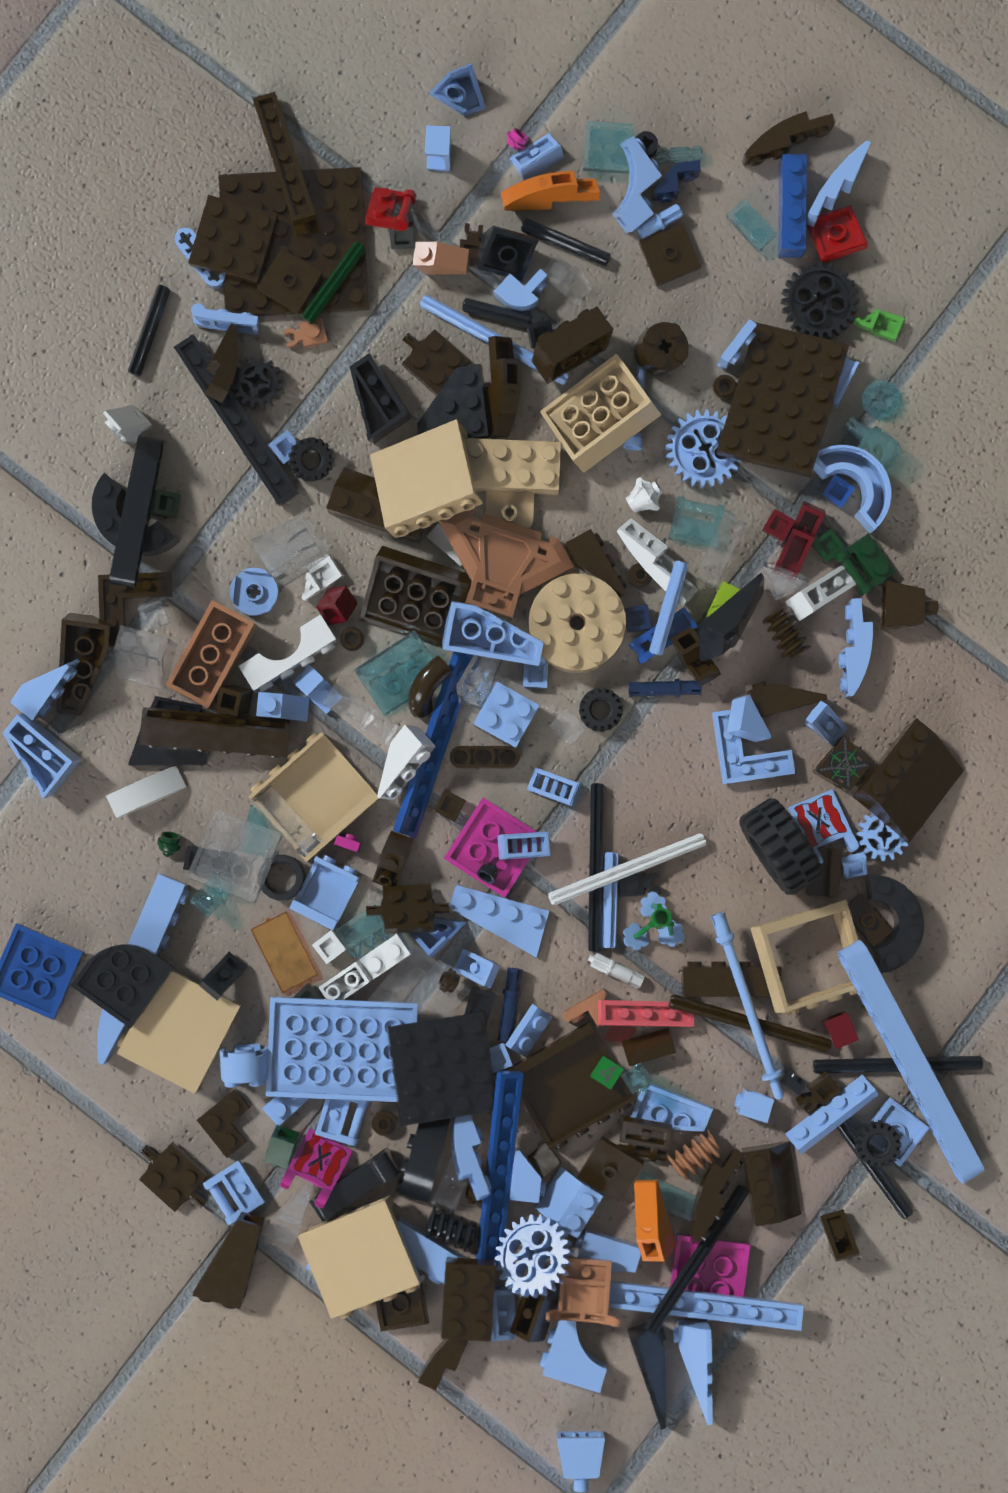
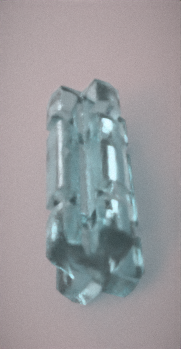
M689 146L670 147L669 150H666V148L656 149V161L658 163L666 162V160L670 162L689 161V159L697 161L702 160L703 157L701 146H692V149H689Z

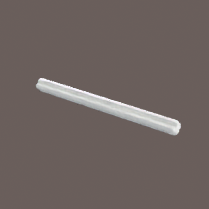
M696 834L552 891L548 894L550 903L552 905L560 904L706 845V839L703 834Z

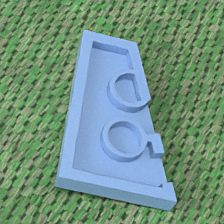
M644 1080L630 1117L672 1124L674 1130L704 1132L713 1107Z

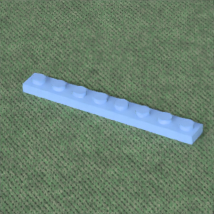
M610 1281L609 1308L653 1313L669 1290V1287ZM685 1290L669 1315L801 1331L804 1305Z

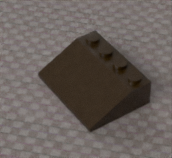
M382 546L376 554L359 620L442 647L444 629L451 602H466L471 579L466 572Z
M916 718L906 725L852 797L906 842L910 843L964 770L939 737Z

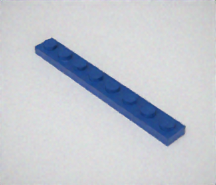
M453 651L448 666L451 676L443 681L425 734L436 747L432 750L428 760L420 765L416 775L409 781L393 828L395 832L413 838L417 837L478 655Z
M497 1071L485 1174L489 1179L491 1189L489 1190L490 1194L482 1201L476 1259L494 1260V1257L501 1255V1252L495 1248L503 1246L499 1237L505 1238L524 1075L520 1071ZM496 1261V1265L501 1264V1262Z

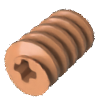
M708 1129L709 1137L706 1138L703 1134H700V1143L692 1139L691 1149L684 1144L683 1154L675 1150L676 1159L667 1155L678 1175L686 1180L689 1179L688 1171L694 1175L698 1173L697 1165L702 1169L706 1168L704 1160L713 1164V1155L719 1159L722 1158L721 1149Z

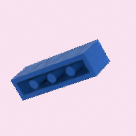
M783 154L779 163L778 257L802 258L806 250L807 155Z

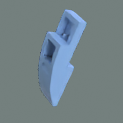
M862 598L851 599L848 601V605H845V619L849 620L850 629L846 630L847 644H851V647L842 649V654L838 655L839 668H843V678H840V691L844 692L845 698L854 696L866 673L872 650L873 622H863Z
M474 1114L452 1118L451 1147L455 1170L459 1181L466 1178L469 1179L476 1200L479 1201L486 1198L490 1194L489 1190L491 1189L488 1177L486 1175L483 1176L480 1166H482L480 1155L478 1152L474 1153V1149L478 1148L481 1144L482 1133L479 1126H475L472 1117Z

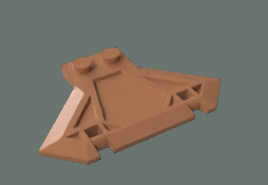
M473 509L455 514L449 519L438 521L471 579L465 603L476 605L495 616L511 620L518 596L574 568L560 540L551 536L549 542L540 540L541 532L483 513L481 519L473 517ZM470 526L477 528L478 532L469 530ZM538 549L545 551V555L537 553Z

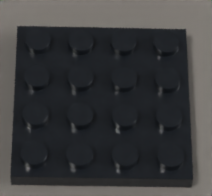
M484 1012L386 1027L401 1126L493 1111L495 1082Z

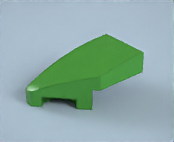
M876 309L872 314L855 319L853 323L855 326L871 334L896 343L905 323V318Z

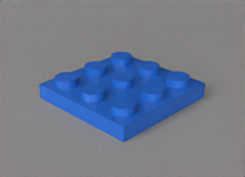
M16 923L0 958V997L50 1019H56L84 951Z

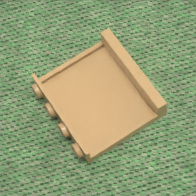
M457 419L370 454L384 526L395 538L406 536L412 531L429 527L432 523L449 519L455 514L472 510L475 506L483 504L482 499L476 494L464 440L468 438L467 431Z
M316 732L305 741L307 745L301 751L298 748L295 749L287 757L289 761L282 767L279 764L269 772L271 777L264 783L259 781L250 789L252 794L248 796L296 848L305 862L311 861L337 835H340L379 800L377 793L322 732L319 735Z
M172 971L134 1026L129 1029L127 1034L123 1033L117 1043V1046L120 1047L117 1054L196 1094L199 1092L243 1004L236 1000L231 1001L224 996H221L217 1001L203 990L199 983Z
M391 1195L307 1228L297 1235L331 1319L340 1316V1319L346 1318L354 1314L353 1310L360 1307L362 1310H367L375 1306V1302L381 1299L384 1302L390 1301L398 1296L397 1293L404 1290L406 1293L413 1292L420 1288L419 1284L425 1279L424 1274L419 1276L391 1209L395 1203Z

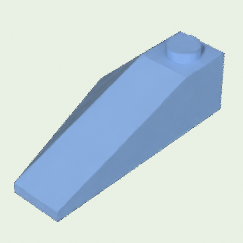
M451 602L442 640L443 650L539 666L543 641L476 605Z

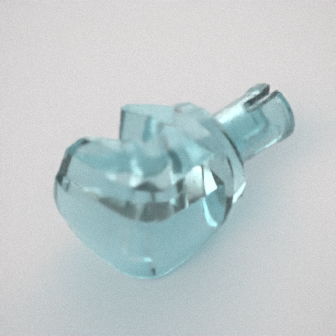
M852 416L849 423L847 422L843 428L860 440L859 448L864 450L867 447V452L873 454L874 447L880 446L882 448L880 463L886 471L896 462L901 453V444L881 427L875 426L873 429H868Z

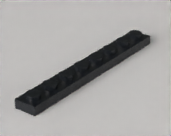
M192 334L174 346V349L205 394L214 377L213 374L206 371L211 360L195 335ZM229 389L222 403L206 395L278 506H282L297 496L299 492L232 391Z

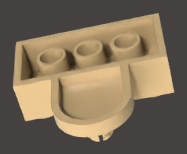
M465 439L476 492H486L485 514L530 529L534 515V494L558 495L561 442Z

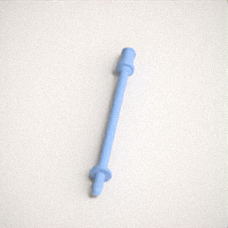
M725 912L710 916L717 935L715 939L725 950L766 1071L762 1075V1080H769L774 1097L780 1100L783 1098L784 1093L778 1077L783 1075L782 1070H775L733 946L735 934L730 930Z

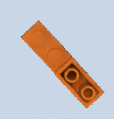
M560 171L535 176L501 192L504 211L551 210L553 201L589 202L599 201L600 190L596 178L576 179L574 171Z

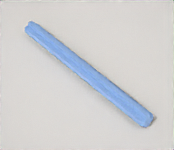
M424 295L420 302V306L487 344H489L488 337L501 336L429 295ZM513 342L514 359L521 360V363L538 371L531 362L534 353ZM569 373L554 381L564 385L569 377Z

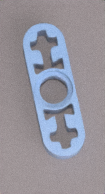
M181 228L175 234V243L189 261L190 251L192 250L186 243H182V237L184 235L190 237L193 245L196 234L189 228ZM194 267L210 288L219 289L224 286L225 275L219 274L220 280L216 282L211 280L212 277L207 270L202 272L203 269Z

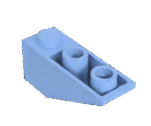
M76 659L22 684L10 703L32 721L41 716L44 718L52 710L53 706H51L53 700L58 699L65 690L63 686L66 681L69 682L76 675L77 670L75 668L80 661Z

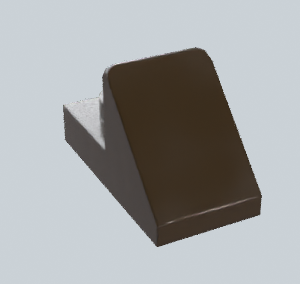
M844 1209L820 1216L828 1240L829 1251L835 1261L838 1262L859 1256L860 1252Z

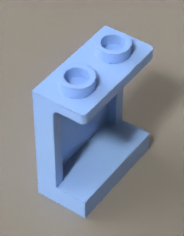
M323 854L322 858L319 856L315 857L302 889L299 891L296 899L293 900L289 909L331 930H335L361 877L356 875L357 870L347 865L341 868L335 865V859Z

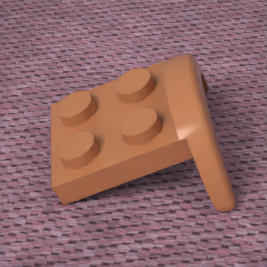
M567 1257V1260L572 1265L565 1266V1270L569 1275H561L563 1284H560L558 1309L547 1311L546 1320L592 1322L619 1327L620 1318L608 1313L612 1260Z

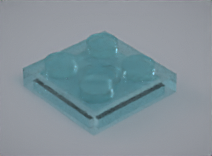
M586 121L583 171L630 174L628 160L620 144L633 136L634 124Z

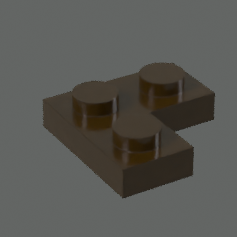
M236 1088L197 1119V1122L226 1158L247 1142L232 1123L251 1108Z

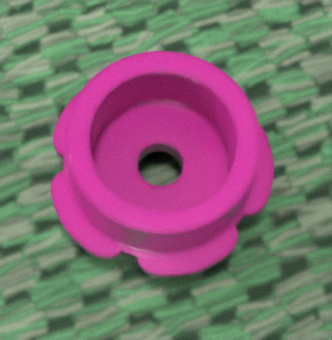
M513 128L511 132H507V143L513 149L526 148L525 144L529 139L521 130Z

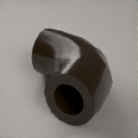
M439 656L428 662L419 671L411 684L408 702L410 713L414 717L424 718L432 713V697L435 690L445 679L451 676L450 668Z

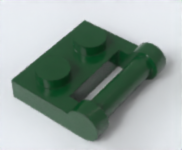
M869 533L834 556L838 563H842L859 587L858 592L861 596L896 573ZM850 554H852V556L857 561L859 566L862 568L866 576L869 578V583L866 582V580L861 575L859 570L856 568L852 560L849 558Z

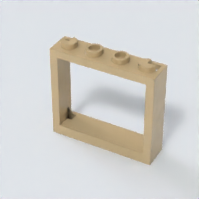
M847 900L834 901L751 927L775 1013H785V1016L797 1014L800 1012L799 1008L806 1006L807 1009L821 1006L820 1001L828 999V1002L840 1000L843 998L842 994L847 992L850 995L858 994L852 982L848 981L786 1001L767 936L768 934L833 914L844 949L858 940Z

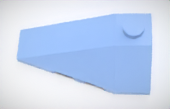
M678 1319L677 1327H673V1342L678 1343L707 1425H713L712 1391L709 1389V1385L712 1384L711 1366L708 1364L712 1363L711 1329L707 1319Z

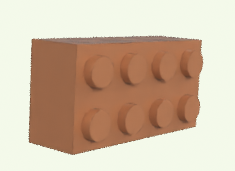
M212 600L165 686L213 710L217 703L220 687L227 685L258 625Z

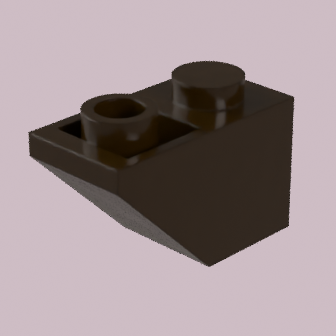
M391 830L382 849L372 882L382 886H397L407 861L413 838Z

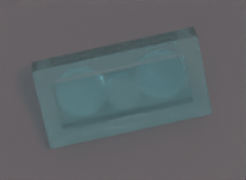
M746 199L726 216L757 252L777 235Z
M642 1063L637 1064L621 1076L632 1094L645 1091L649 1088L650 1082L653 1081Z

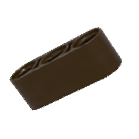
M457 746L451 750L449 758L452 765L460 769H510L517 766L520 755L518 750L512 746ZM457 751L466 752L467 760L465 763L457 764L454 761V754ZM481 751L490 752L492 759L489 763L482 764L478 761V754ZM504 752H514L516 760L512 764L504 763L502 760Z

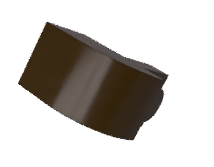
M692 627L671 638L679 659L700 687L721 675L720 670L712 659L704 662L699 660L700 638Z

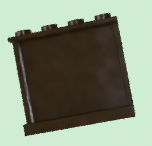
M590 1021L505 1069V1071H520L524 1074L521 1099L549 1149L555 1147L557 1150L568 1143V1138L574 1135L577 1137L584 1135L590 1130L589 1126L596 1122L598 1125L603 1124L611 1118V1113L617 1110L619 1113L627 1110L632 1106L630 1102L634 1101L621 1075L611 1090L590 1077L603 1055L611 1060Z

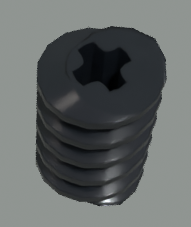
M434 1205L425 1227L427 1229V1237L436 1232V1240L439 1241L444 1235L445 1244L454 1239V1248L463 1243V1251L466 1252L472 1246L480 1223L473 1229L472 1220H469L464 1225V1217L460 1216L454 1221L455 1214L453 1212L446 1218L445 1209L436 1214V1206Z

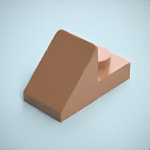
M602 988L561 1012L566 1023L572 1021L574 1024L585 1017L584 1012L588 1011L598 1027V1000H605V990Z

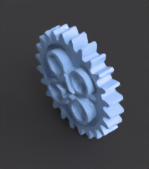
M706 409L703 416L696 410L694 418L687 413L685 416L686 422L680 418L677 421L680 428L672 426L671 431L675 435L667 436V440L672 442L665 446V449L672 451L666 455V459H673L669 468L677 467L674 475L678 476L682 473L684 475L682 482L684 483L689 478L691 479L692 487L696 481L700 483V488L702 489L705 482H708L709 486L713 488L714 480H717L721 485L723 484L722 476L730 479L731 473L729 470L736 472L738 467L734 463H741L740 460L728 457L718 459L714 454V451L718 448L727 416L725 415L718 419V411L713 416H709L708 409ZM706 428H712L716 436L708 438L704 435L703 431ZM694 430L698 431L700 440L694 434ZM691 439L695 446L687 449L682 445V440ZM701 443L704 447H709L707 454L715 464V468L711 467L706 452H700ZM693 461H703L705 463V469H695L693 466Z
M530 1215L528 1221L526 1218L521 1217L520 1225L514 1221L512 1222V1231L505 1228V1232L508 1235L506 1238L499 1237L503 1246L495 1248L501 1252V1255L494 1257V1260L501 1262L496 1267V1270L503 1272L499 1278L507 1281L505 1286L509 1289L513 1288L512 1292L518 1295L521 1293L522 1296L527 1298L529 1295L538 1298L539 1292L547 1296V1288L556 1291L554 1283L563 1284L560 1276L562 1274L569 1275L565 1270V1266L572 1265L567 1260V1257L573 1255V1252L567 1250L572 1245V1242L564 1240L568 1233L561 1231L562 1226L558 1223L554 1224L555 1221L551 1218L546 1220V1217L539 1215L537 1219L536 1216ZM545 1235L544 1242L539 1245V1238ZM522 1243V1250L517 1254V1247ZM551 1258L550 1266L545 1269V1262ZM529 1267L527 1276L523 1278L524 1269Z

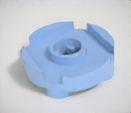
M247 568L239 573L231 582L230 598L235 607L245 615L262 616L271 612L278 601V585L274 577L264 569ZM253 586H257V589L261 591V594L257 595L255 599L252 598L251 594H248V590H252Z

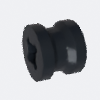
M643 131L636 138L640 139L644 144L647 156L653 158L657 152L658 139L652 132Z

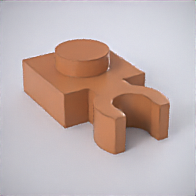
M322 318L316 319L313 324L307 322L299 323L300 330L296 331L289 328L283 331L285 336L293 335L295 337L292 342L286 343L289 349L297 347L301 342H303L305 348L328 343Z

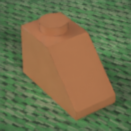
M416 242L413 266L426 275L468 274L471 250L441 242Z

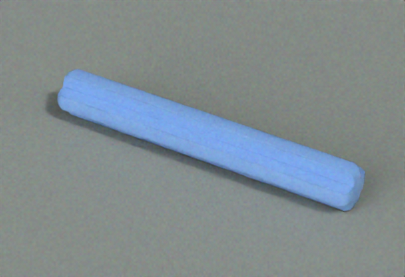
M674 562L649 652L652 654L663 655L688 569V564L685 562Z
M605 853L604 871L619 865L618 853ZM618 880L605 885L603 890V948L616 947Z

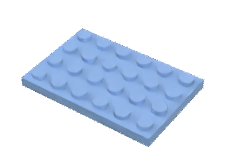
M270 997L266 1096L397 1102L386 1027L417 1022L418 1003Z

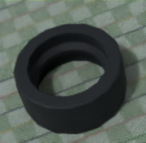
M274 855L266 859L258 873V884L262 892L269 898L278 901L289 900L297 896L305 881V871L301 863L288 855ZM278 863L290 865L296 873L295 884L286 892L276 891L268 883V872L272 866Z

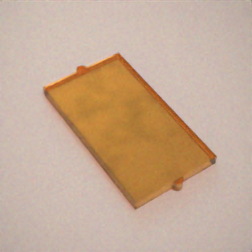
M287 911L272 919L267 918L266 922L250 929L282 993L296 986L301 987L304 982L318 976Z

